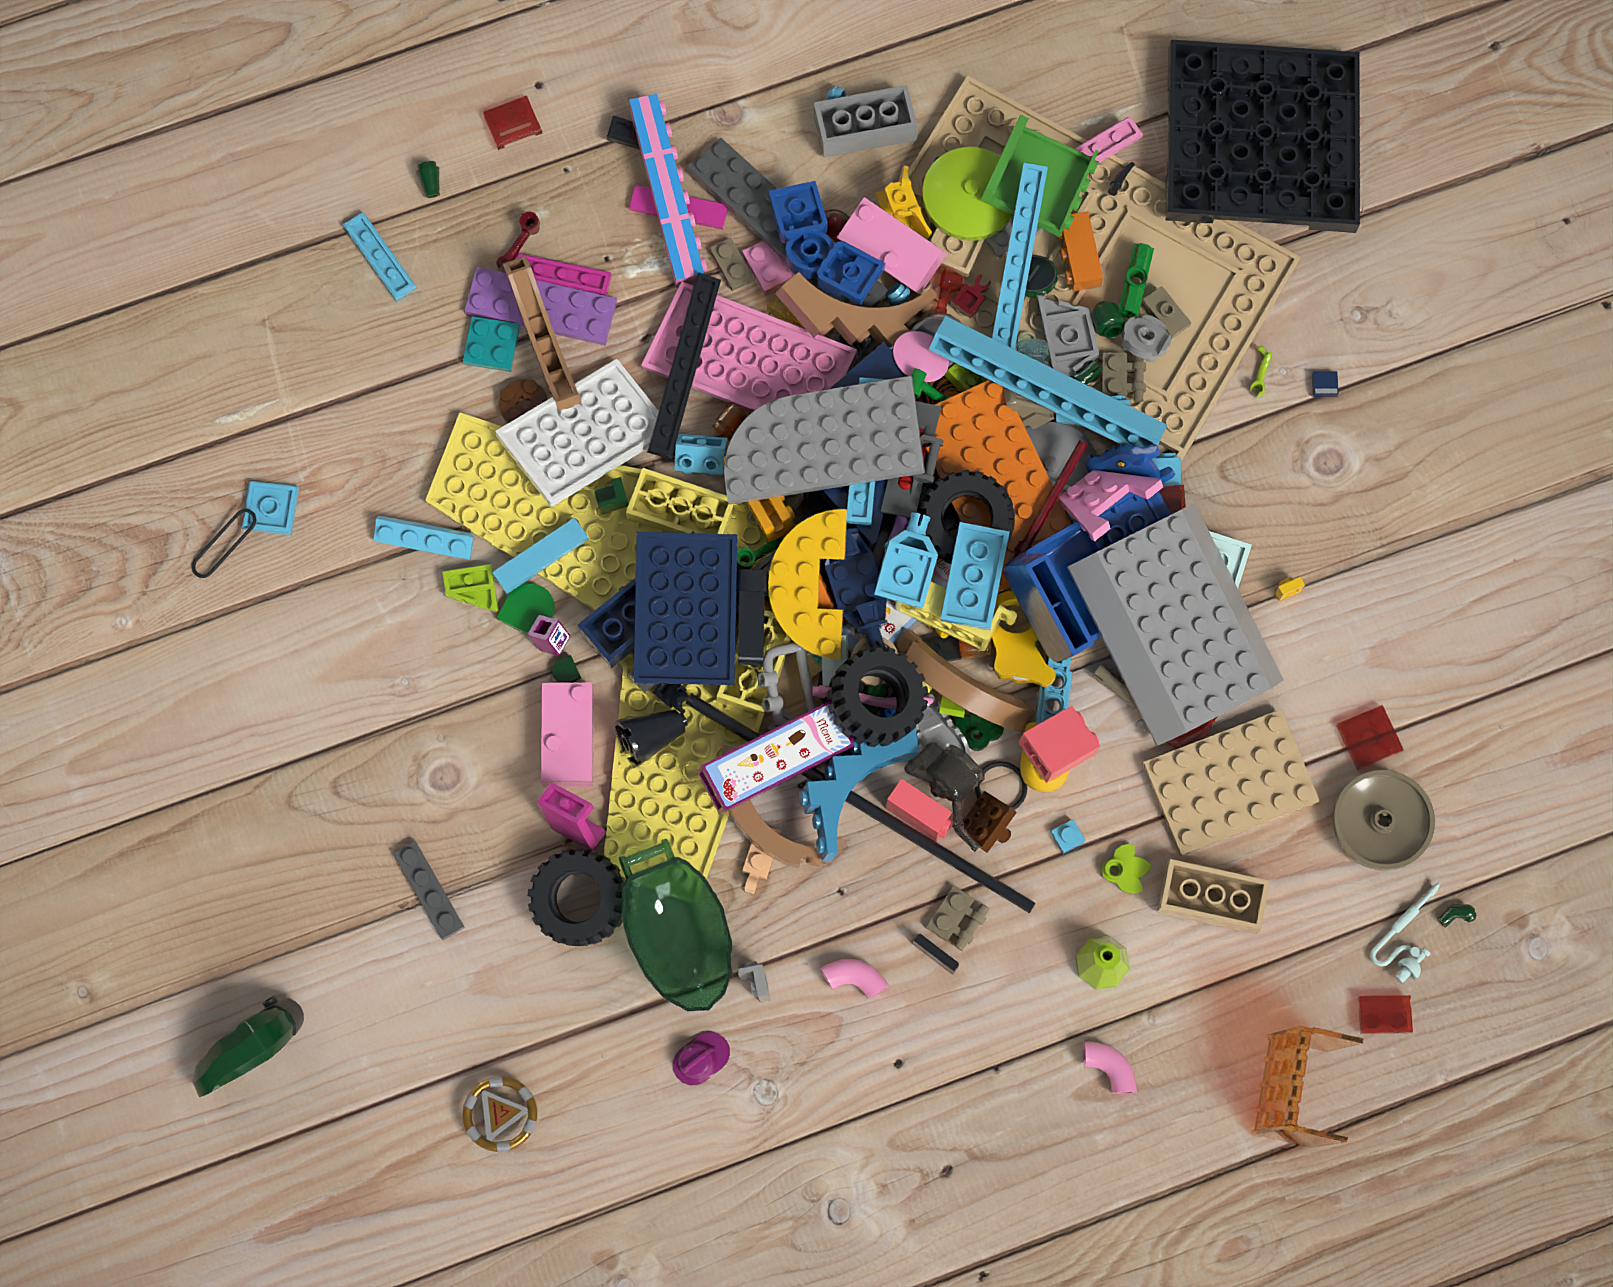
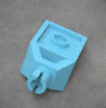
M911 512L908 528L884 545L886 552L874 595L922 609L938 554L930 538L926 536L930 517L923 515L920 518L919 513Z

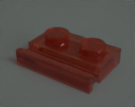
M1411 995L1359 996L1360 1034L1413 1033L1412 1008L1410 1005Z

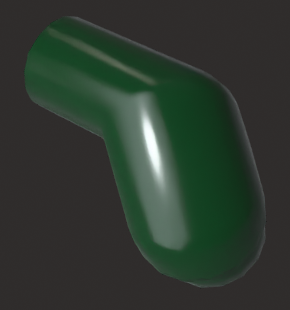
M1453 904L1437 920L1446 928L1456 918H1463L1464 921L1473 922L1477 917L1475 908L1469 904Z

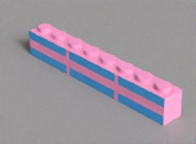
M657 94L630 99L629 109L675 286H680L681 282L693 283L698 272L702 274L707 272L705 258H700L698 250L701 249L699 235H694L692 227L696 226L693 213H688L686 205L690 204L687 190H682L680 182H684L681 167L677 168L675 160L678 159L675 145L671 146L669 137H672L670 124L665 123L663 115H666L664 101H659Z

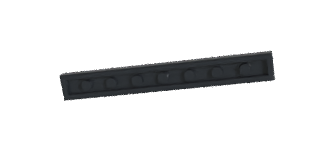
M699 272L696 276L647 453L667 459L672 458L721 279Z

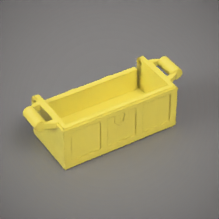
M930 582L922 609L897 601L895 607L897 611L982 651L986 650L1000 619L1006 621L1009 625H1013L1017 618L1015 611H1009L1000 604L996 613L993 614L990 631L940 621L946 588Z

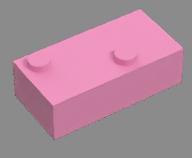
M865 197L837 236L841 241H845L886 263L884 269L886 272L919 294L922 293L947 256L946 252Z
M592 682L542 683L543 787H548L552 782L560 787H593Z

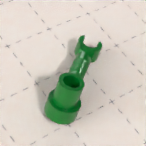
M913 368L910 376L913 379L915 398H919L921 392L928 395L936 404L949 398L924 381L927 373Z
M779 537L771 542H767L754 551L749 548L738 550L737 570L750 569L755 561L777 549L783 540Z

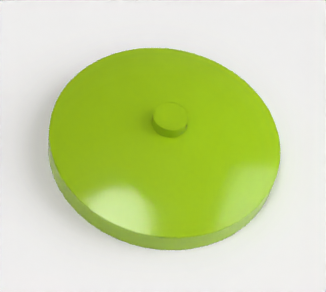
M962 147L943 154L931 165L923 182L922 200L927 216L939 230L956 239L975 241L989 238L1008 225L1013 215L980 201L1000 156L982 148Z

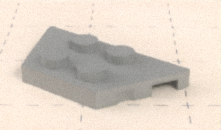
M1042 295L1037 296L1051 368L1071 377L1075 372L1077 373L1088 365L1091 360L1099 357L1090 309L1082 306H1072L1064 301L1048 300Z

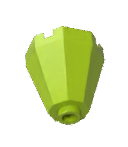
M1110 936L1089 938L1075 956L1078 977L1090 984L1095 990L1117 987L1130 970L1127 949Z

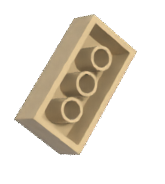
M1170 859L1166 865L1157 913L1257 934L1262 926L1270 881Z

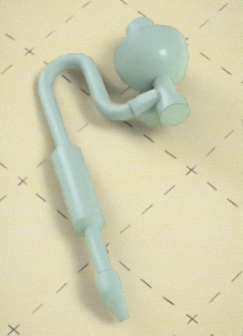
M1439 883L1432 886L1416 905H1412L1391 926L1392 930L1371 951V960L1377 966H1386L1401 951H1409L1411 957L1403 958L1398 962L1401 970L1395 978L1400 983H1403L1408 977L1414 980L1418 979L1421 973L1419 963L1425 957H1428L1430 952L1424 947L1419 950L1417 947L1412 948L1408 945H1402L1385 961H1378L1376 953L1395 933H1399L1419 913V908L1437 893L1440 886Z

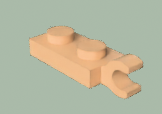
M771 828V829H773L776 833H778L779 835H781V833H782L781 830H777V829ZM752 843L744 864L743 873L749 874L744 888L745 892L754 894L759 878L767 880L773 858L764 854Z

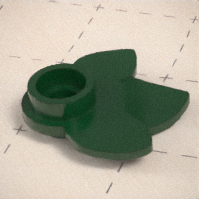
M971 713V716L964 714V718L955 717V726L964 735L969 748L973 751L985 749L990 741L998 740L1004 731L1003 726L990 722L974 713ZM974 736H980L982 739L976 740Z

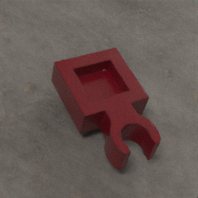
M982 274L976 277L973 287L966 283L951 301L952 306L969 318L973 316L985 301V297L981 293L988 291L991 285L990 280L985 286L979 284Z

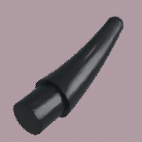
M1130 162L1111 181L1108 189L1110 195H1117L1126 176L1134 167V162Z

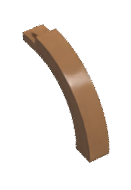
M905 629L895 645L898 654L901 652L908 656L906 660L909 663L914 661L917 664L916 671L918 674L923 673L926 684L959 706L990 722L1023 732L1025 725L1028 724L1035 713L1021 698L988 687L951 665L933 651L913 630Z
M723 745L722 755L736 747ZM751 800L729 810L735 824L743 835L755 847L774 860L795 868H799L801 859L806 860L805 863L812 866L820 867L821 863L826 864L827 861L822 862L821 853H818L816 848L795 843L771 829L759 816Z

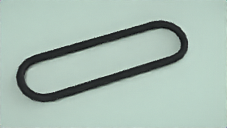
M239 510L192 562V572L195 576L199 578L209 577L250 533L257 521L256 515L252 510ZM241 513H250L253 517L251 526L207 574H199L195 568L197 561Z

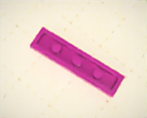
M635 186L629 207L630 211L657 216L651 189ZM689 197L690 204L686 206L688 213H693L695 224L723 230L728 211L727 207L721 203Z
M520 253L517 254L516 259L524 256L527 257L535 280L607 296L612 277L611 272Z

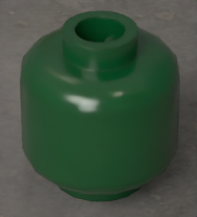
M1100 302L1090 314L1093 327L1101 337L1114 338L1122 332L1125 326L1124 316L1119 306L1114 302Z

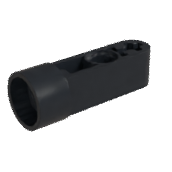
M755 569L737 570L736 594L739 595L738 665H763L765 595L769 594V571Z

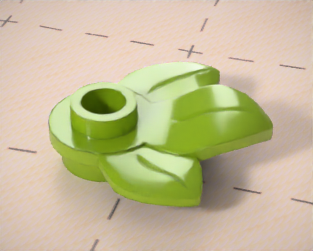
M1125 844L1115 850L1113 858H1109L1102 865V875L1108 882L1116 883L1120 890L1125 893H1141L1143 887L1139 879L1149 872L1152 865L1145 859L1134 856V844ZM1110 867H1116L1119 871L1118 874H1111Z

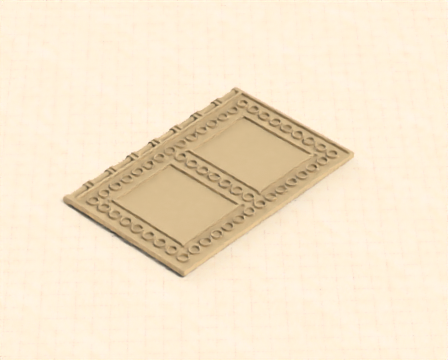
M967 75L908 170V177L911 181L918 206H920L926 224L932 231L927 240L931 242L937 227L931 222L924 209L922 200L923 182L931 165L943 154L957 148L977 147L989 150L1001 157L1020 115L1029 118L1025 127L1073 149L1087 140ZM1112 155L1098 164L1093 175L1088 174L1087 178L1091 180L1085 193L1080 192L1079 197L1083 199L1077 212H1071V214L1089 212L1103 275L1101 287L1073 292L1071 284H1067L1065 278V270H1068L1067 263L1062 262L1060 248L1063 247L1062 240H1058L1056 235L1043 230L1035 236L1032 255L1046 257L1054 263L1057 268V283L1051 292L1046 295H1040L1045 296V299L1064 301L1072 306L1089 308L1090 313L1098 303L1103 301L1114 302L1119 306L1133 245L1144 243L1154 248L1142 300L1163 286L1190 320L1191 325L1171 339L1164 355L1158 357L1154 362H1148L1144 359L1146 363V372H1144V383L1146 384L1144 401L1135 402L1134 394L1127 393V400H1130L1132 408L1167 424L1159 444L1177 453L1176 458L1181 457L1182 462L1301 257L1236 221L1214 219L1213 224L1166 221V183L1135 166L1126 176L1117 195H1110L1108 189L1111 181L1129 164ZM984 241L968 278L939 266L921 294L909 288V301L921 296L930 288L937 293V296L932 300L934 306L922 314L921 318L915 315L917 320L913 325H917L931 314L941 312L951 314L960 320L963 325L992 338L1007 255L999 259L987 242ZM883 270L878 278V281L887 289L895 283L901 282L885 270ZM982 274L979 284L985 286L990 280L991 285L988 291L981 293L985 297V301L973 316L969 318L952 306L951 301L966 283L973 287L976 277ZM1137 277L1130 278L1135 284L1141 283V280ZM1024 296L1015 350L1051 367L1037 297L1030 298ZM886 297L876 307L882 308L894 305L890 304L888 297ZM1142 302L1138 317H1135V319L1142 318L1143 315L1152 316ZM1124 317L1125 324L1130 318ZM1094 329L1099 350V357L1095 359L1099 364L1098 368H1102L1103 352L1127 353V362H1134V355L1123 349L1121 345L1122 332L1114 338L1099 336ZM1145 334V336L1142 337L1149 340L1150 336ZM1102 372L1087 384L1100 392L1102 391ZM1127 373V383H1134V373ZM1160 451V454L1156 458H1161V454H1163V452Z

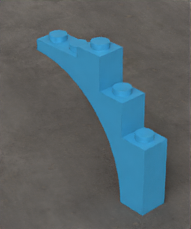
M916 729L896 743L893 742L883 747L880 744L876 747H869L866 741L858 744L854 742L853 738L854 746L850 748L851 756H833L825 766V778L827 781L807 782L800 791L799 802L801 806H804L805 814H813V828L817 829L818 833L816 849L818 853H821L822 862L832 861L838 853L837 827L843 804L849 792L866 776L878 769L900 762L913 761L919 753Z

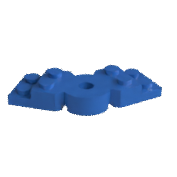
M816 181L770 190L768 196L774 213V222L780 242L786 245V263L788 268L795 275L799 272L805 279L816 278L818 287L838 298L843 295L861 305L885 269L886 263L845 241L836 242L833 245L831 239L826 235L828 222ZM807 251H813L814 254L809 255V254H806L805 252H807Z

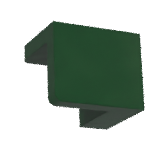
M621 477L611 479L613 485L594 491L601 514L628 507L629 504Z

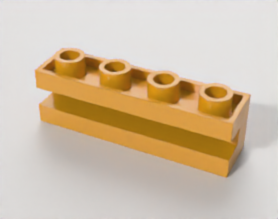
M784 496L746 502L768 542L789 533L795 527L793 519L796 518L790 505L785 507L783 504Z

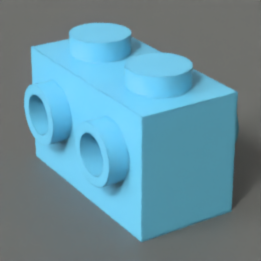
M679 433L676 442L674 470L685 474L695 472L705 473L708 476L723 475L725 466L723 457L726 456L727 438Z

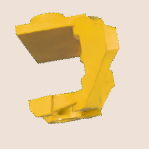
M904 165L899 181L896 183L891 182L884 191L876 192L875 195L880 208L922 237L928 239L932 231L922 216L920 206H918L912 190L911 181L908 177L909 167Z

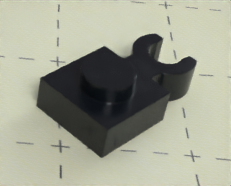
M658 684L652 692L668 707H674L680 713H685V710L682 708L684 701L694 702V699L685 692L687 689L681 684Z

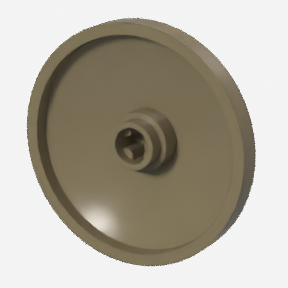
M1375 770L1356 777L1342 790L1334 806L1333 828L1340 846L1355 862L1370 869L1391 871L1408 866L1425 852L1433 838L1435 814L1428 795L1413 779L1395 771Z

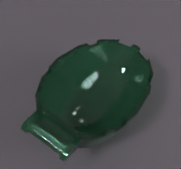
M667 838L661 840V843L627 857L625 855L620 856L619 862L626 878L622 890L621 918L628 946L644 977L665 1000L687 1012L709 1011L725 995L732 975V939L724 908L716 893L712 890L706 878L689 862L674 856ZM665 853L666 860L632 873L630 866Z

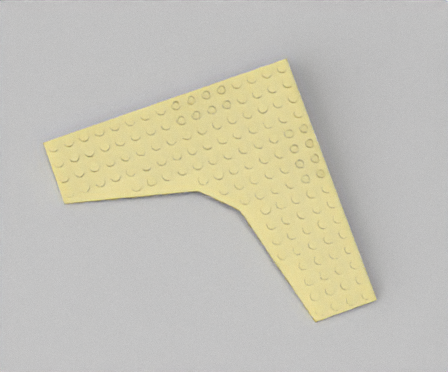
M463 413L458 415L425 500L426 504L511 558H515L575 518L587 534L589 540L539 572L538 575L594 611L635 578L637 531L691 533L694 531L695 533L736 534L737 551L742 548H749L754 551L768 542L761 528L747 521L746 516L750 512L748 506L742 503L729 505L726 495L645 468L638 469L620 465L550 507L496 437L495 431L502 426ZM621 477L629 504L628 507L601 514L594 491L613 485L611 479ZM787 534L781 536L780 538L783 540ZM772 552L762 556V558L755 561L754 565L750 569H753L755 566H757ZM769 594L765 595L764 655L772 647L792 642V639L782 629L775 617ZM738 615L735 625L734 685H681L687 689L685 692L688 695L693 693L759 734L766 715L762 701L764 697H768L767 687H761L758 683V674L764 672L763 665H738ZM634 651L619 662L623 669L618 720L675 710L674 707H668L652 693L658 684H655L644 694L628 676V672L633 669ZM787 654L776 656L773 659V669L777 672L778 679ZM684 701L682 708L685 710V713L683 714L688 723V726L685 727V733L640 766L633 767L629 763L627 758L631 757L627 750L623 752L616 736L604 856L611 859L610 862L619 867L621 870L619 873L622 877H625L626 881L698 905L730 813L727 811L721 815L718 814L696 770L701 765L721 756L723 745L737 748L747 743V741L691 708Z

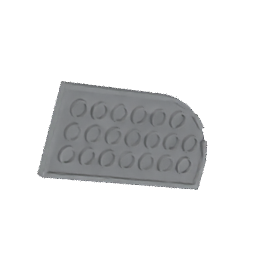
M912 376L782 397L759 407L741 423L727 449L724 474L729 505L925 473Z

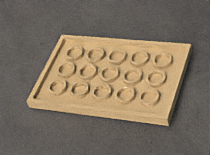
M1282 709L1142 763L1180 856L1320 802Z

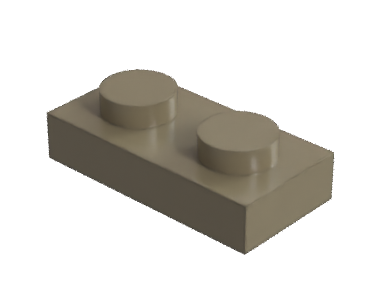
M732 238L710 248L713 258L732 291L753 281V276Z

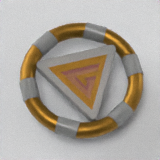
M505 1076L491 1077L478 1083L467 1095L462 1111L463 1125L472 1141L481 1148L493 1152L510 1151L522 1145L532 1134L537 1123V1105L533 1094L520 1081ZM501 1086L510 1087L520 1094L526 1102L527 1108L485 1090ZM481 1093L487 1139L482 1137L472 1121V1110L477 1097ZM528 1112V1118L523 1130L517 1137L507 1141H491Z

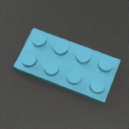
M960 522L940 621L990 631L1009 531Z

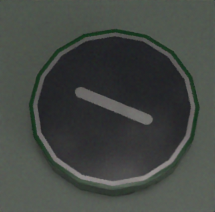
M1032 255L1025 291V296L1030 298L1037 297L1040 294H1048L1055 288L1057 283V268L1046 257Z

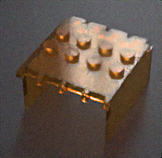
M1304 1026L1268 1034L1267 1040H1269L1267 1055L1264 1057L1265 1067L1263 1079L1259 1086L1261 1091L1258 1107L1255 1110L1257 1115L1252 1136L1271 1138L1311 1148L1347 1143L1348 1137L1298 1126L1297 1121L1300 1109L1298 1103H1301L1304 1084L1302 1078L1305 1077L1308 1055L1306 1054L1309 1048L1329 1052L1363 1044L1364 1039L1316 1027L1308 1028Z

